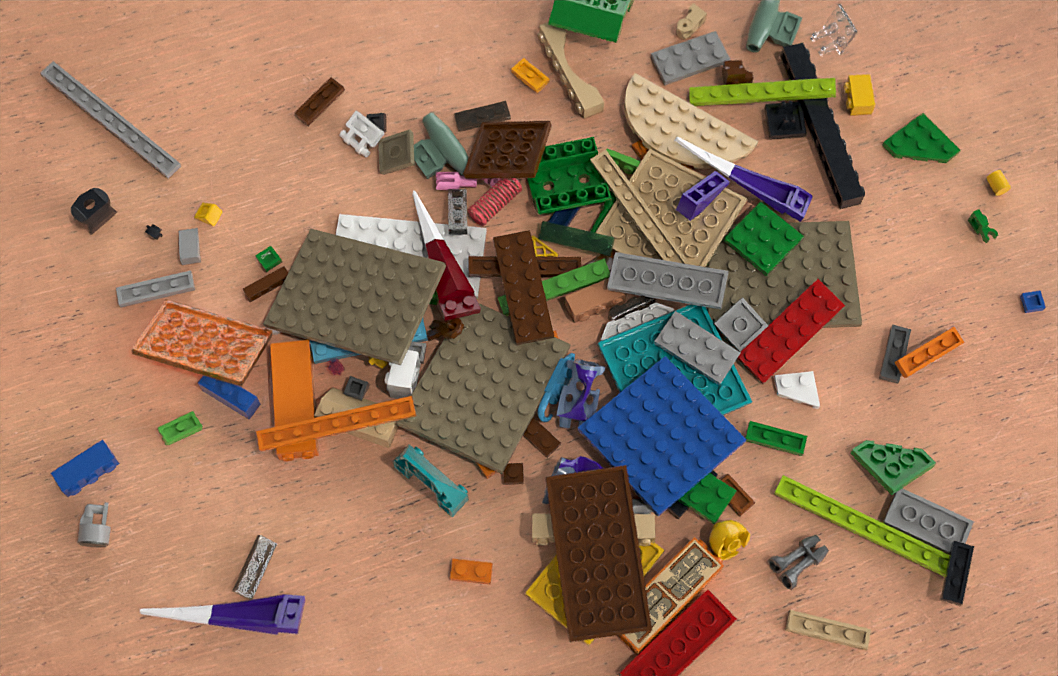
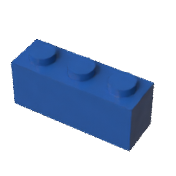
M211 368L206 371L198 382L203 392L249 420L261 405L257 396Z
M101 440L51 472L62 492L69 497L78 494L81 488L86 485L95 483L103 474L112 472L120 463L105 441Z

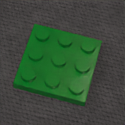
M760 202L724 238V242L767 277L798 245L804 236Z

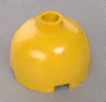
M734 520L718 522L712 528L709 544L718 558L728 560L739 553L736 550L741 546L745 548L750 540V533L740 522Z

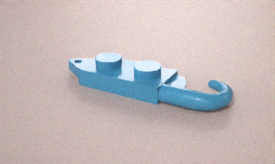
M570 353L564 359L560 358L544 390L545 394L538 407V417L542 422H549L552 419V414L545 417V409L548 403L557 404L559 402L564 385H568L572 378V369L567 367V361L575 360L574 353Z

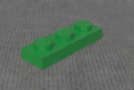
M750 421L745 439L746 442L803 456L807 436Z

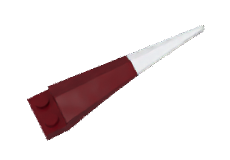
M413 191V199L427 256L429 259L444 262L446 265L435 290L437 306L443 320L447 321L480 313L481 308L475 297V291L419 196Z

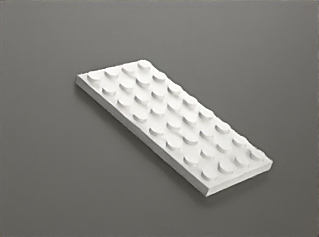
M339 214L336 235L428 258L420 222ZM434 223L475 291L476 299H478L481 277L468 276V257L484 256L487 229Z

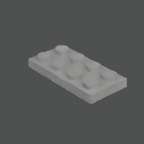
M716 31L651 53V59L664 85L722 66L724 61H730V57Z
M676 311L654 342L655 345L717 385L721 384L740 355L739 351Z
M902 488L895 493L883 523L950 555L953 541L966 543L974 521Z

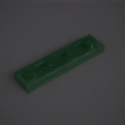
M542 221L538 237L539 240L606 256H611L615 241L614 237Z

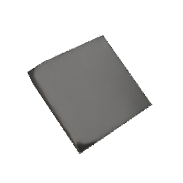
M350 376L343 394L362 401L370 384Z

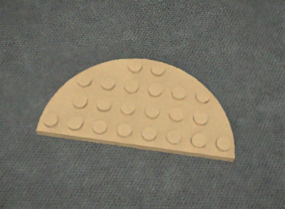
M636 73L627 86L624 111L632 132L637 134L646 148L679 164L692 165L698 169L714 168L675 141L676 137L731 163L740 158H745L758 145V141Z

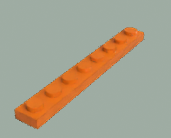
M408 396L256 431L259 451H267L416 417L413 397Z

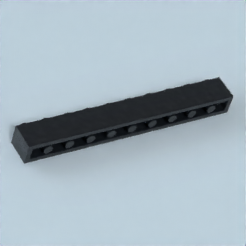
M804 43L783 47L780 57L790 81L820 79L817 78L816 67L814 63H811L810 52L805 48ZM828 98L797 100L802 104L804 119L839 208L844 209L860 205L865 196V190L863 186H860L858 172L852 166V157L846 151V142L840 136V127L834 121V112L832 108H829Z

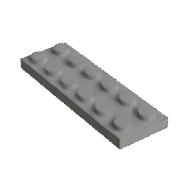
M615 252L607 289L721 310L729 272Z

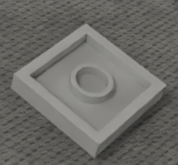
M743 297L714 322V325L739 352L768 327L766 322Z

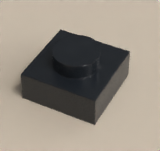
M385 113L367 114L368 120L383 132H387Z

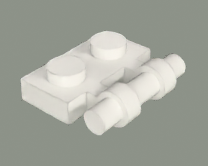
M356 110L345 124L350 128L349 132L347 133L343 130L339 136L343 138L347 145L353 146L359 155L362 154L368 157L370 151L366 149L367 145L375 147L385 133ZM356 134L362 138L360 142L355 140Z

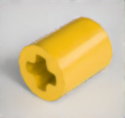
M1001 170L994 171L986 177L996 196H1000L1011 189Z

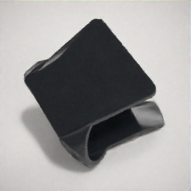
M91 188L79 195L71 206V214L74 220L88 225L90 235L110 220L117 211L110 206L111 202L106 192L99 188ZM95 202V206L92 209H86L87 206Z

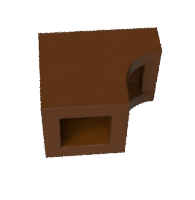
M742 60L724 61L722 68L724 85L753 82V72L747 71L743 67Z

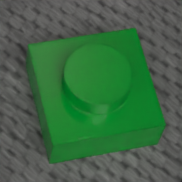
M272 246L255 255L266 272L282 263L281 258Z

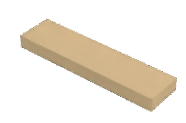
M793 610L788 612L785 629L787 632L862 650H868L871 629Z

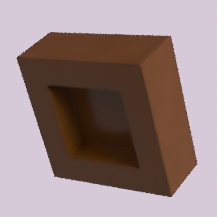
M523 463L507 464L504 470V485L524 484Z

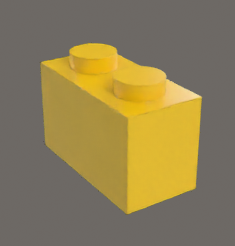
M870 74L849 75L847 82L844 83V93H847L846 108L849 109L850 116L872 115L875 108V99Z

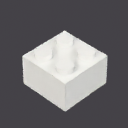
M408 350L401 365L389 362L391 369L390 373H386L385 384H387L390 398L399 399L411 396L417 386L421 367L419 353Z

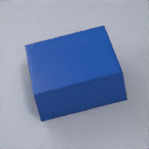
M1041 290L1026 292L1020 295L1025 313L1043 311L1046 308Z

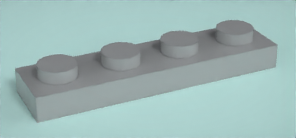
M190 270L117 287L116 291L119 306L125 307L194 291L195 284Z

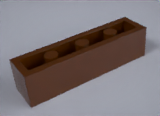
M283 266L243 288L249 302L283 285L288 271Z

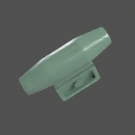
M761 0L749 28L746 48L754 53L759 52L768 36L774 43L783 47L793 45L803 17L788 11L778 12L780 0Z
M434 113L427 114L422 122L430 139L421 140L414 145V161L427 179L434 176L436 172L443 170L446 162L461 176H464L463 173L469 159L464 147L441 119Z

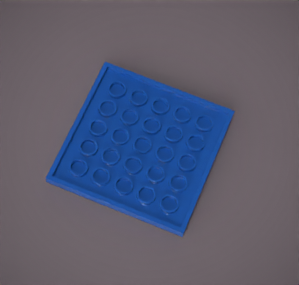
M666 356L578 427L581 435L611 467L627 466L630 487L657 517L746 442L744 436Z

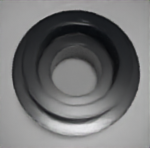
M156 225L146 226L145 232L158 240L159 237L163 236L160 233L162 229Z

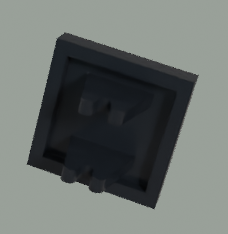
M785 101L777 104H765L764 109L769 140L806 136L801 102L789 101L785 103Z

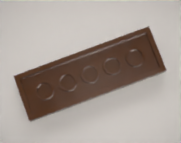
M530 230L493 237L516 345L554 338Z

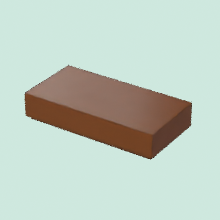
M729 474L721 479V481L737 490L729 506L741 517L756 502Z

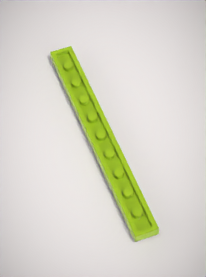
M784 475L782 476L774 495L945 577L949 560L948 554Z

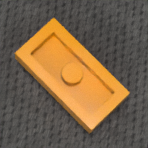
M522 58L511 69L512 74L537 94L550 81L545 74L525 58Z

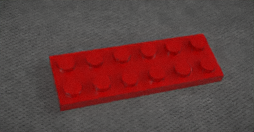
M817 279L740 352L737 359L764 384L845 305Z
M708 589L632 660L619 675L679 676L737 618Z

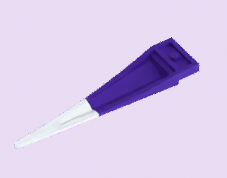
M676 137L675 141L781 214L785 212L799 222L805 217L813 195L799 186L745 169Z
M283 594L217 605L140 609V613L278 635V633L298 634L305 605V596Z

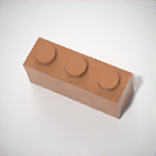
M608 278L565 296L564 304L574 323L578 321L583 322L594 314L600 315L604 313L608 308L621 306L626 300V293L608 290Z

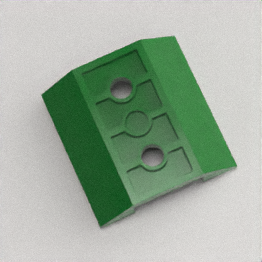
M554 0L548 25L617 43L621 34L623 20L626 13L630 12L634 0Z
M594 137L545 146L535 178H527L534 208L538 215L611 200L608 184L604 183L603 178L590 160L598 155ZM581 178H587L589 181L587 183H581L579 180ZM552 185L553 189L545 190L544 186Z

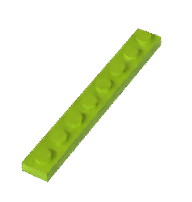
M835 78L689 87L690 104L694 106L831 98L836 97Z

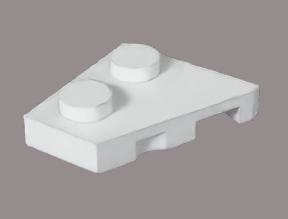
M813 371L775 375L774 381L777 396L791 399L800 404L805 403L813 406L812 408L819 409L820 403Z

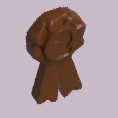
M454 318L448 323L433 320V324L429 326L432 330L428 331L427 338L432 341L443 335L447 340L455 339L462 333L464 324L460 318Z

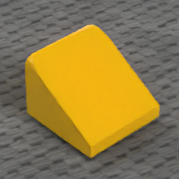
M202 203L194 218L215 226L222 214V210L215 204Z

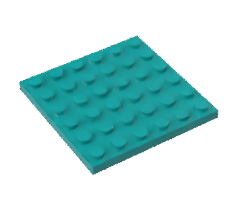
M690 304L676 310L679 314L722 340L706 307ZM675 311L597 344L620 393L666 356L723 416L752 403L734 364L721 384L717 385L654 344Z

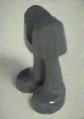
M817 534L801 540L799 547L788 555L782 557L772 556L768 559L771 569L775 573H781L789 564L804 556L802 561L781 575L782 583L789 590L796 588L797 578L802 571L812 564L818 565L828 554L829 550L825 545L816 549L814 553L810 550V548L821 541Z

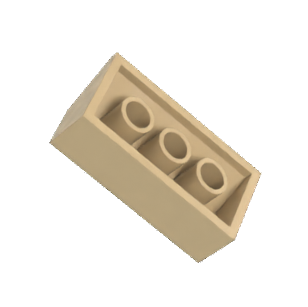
M332 387L322 397L314 416L315 418L378 403L365 398L361 401L343 394L344 391ZM394 421L346 433L390 448L399 426Z

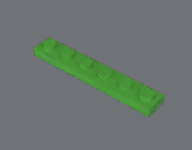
M605 258L542 281L546 301L608 279L610 271ZM506 296L498 297L503 314L506 316L510 315Z

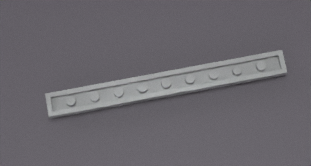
M54 61L41 72L43 78L168 179L181 167L176 159Z

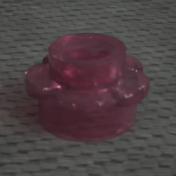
M337 358L329 360V370L334 375L338 374L341 376L342 372L345 371L342 363Z

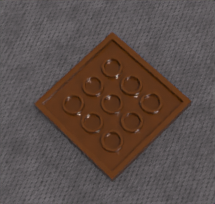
M550 120L482 122L463 173L465 179L535 178L552 127Z

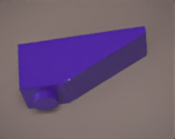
M714 171L682 194L676 210L691 221L703 212L727 187L730 181L717 171Z

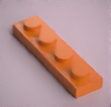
M952 327L894 363L905 379L965 342L956 328Z

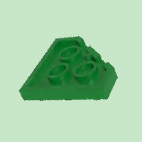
M924 113L916 117L882 144L894 158L902 159V157L927 162L928 160L939 161L938 163L949 162L961 151Z
M869 440L853 448L850 453L891 495L932 469L936 464L923 449H905L901 445L888 443L880 445L874 444V441Z

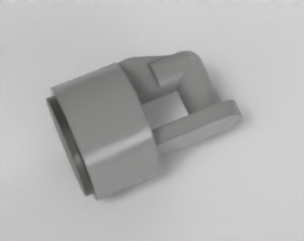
M104 502V505L88 504L85 506L84 513L80 519L77 541L79 545L87 547H106L109 545L111 527L106 526L108 502ZM93 514H103L102 525L92 524Z

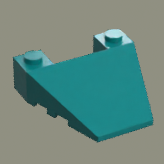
M409 444L393 460L394 467L408 479L413 475L416 476L436 494L438 505L453 518L469 500L468 491L461 484L457 486L429 462L418 447L415 446L413 448Z

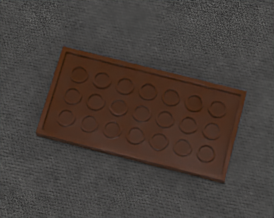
M627 466L545 477L569 642L651 631L652 624Z

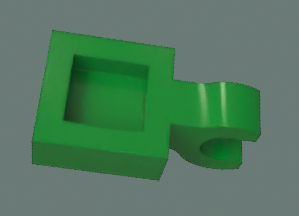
M979 209L972 212L968 221L977 235L981 234L982 240L985 243H988L990 240L988 235L996 239L998 232L988 227L987 217Z

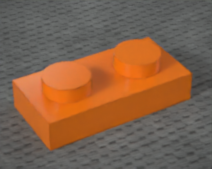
M452 559L450 580L491 584L493 563Z

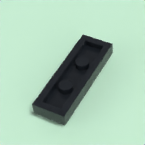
M958 541L952 542L941 601L958 606L963 605L974 546Z

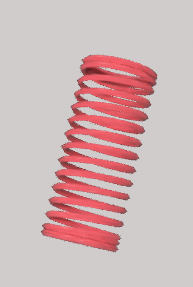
M500 178L486 194H483V197H480L474 205L468 208L469 215L477 224L485 226L493 216H496L495 213L498 214V211H501L504 205H507L510 200H513V197H516L522 191V186L516 178L510 179L517 184L520 190L508 178ZM491 194L495 196V198L503 205V207L500 206V204L491 196ZM485 199L489 201V203L497 210V212L493 210V208L485 201ZM482 202H484L487 205V207L494 213V215L483 205ZM479 205H481L491 215V217H489L486 214V212L483 209H481ZM477 208L481 210V212L488 218V220L485 219V217L477 210Z

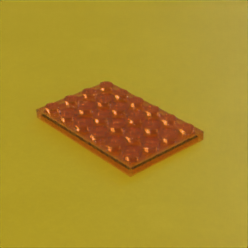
M166 299L132 347V354L242 387L273 336V330Z

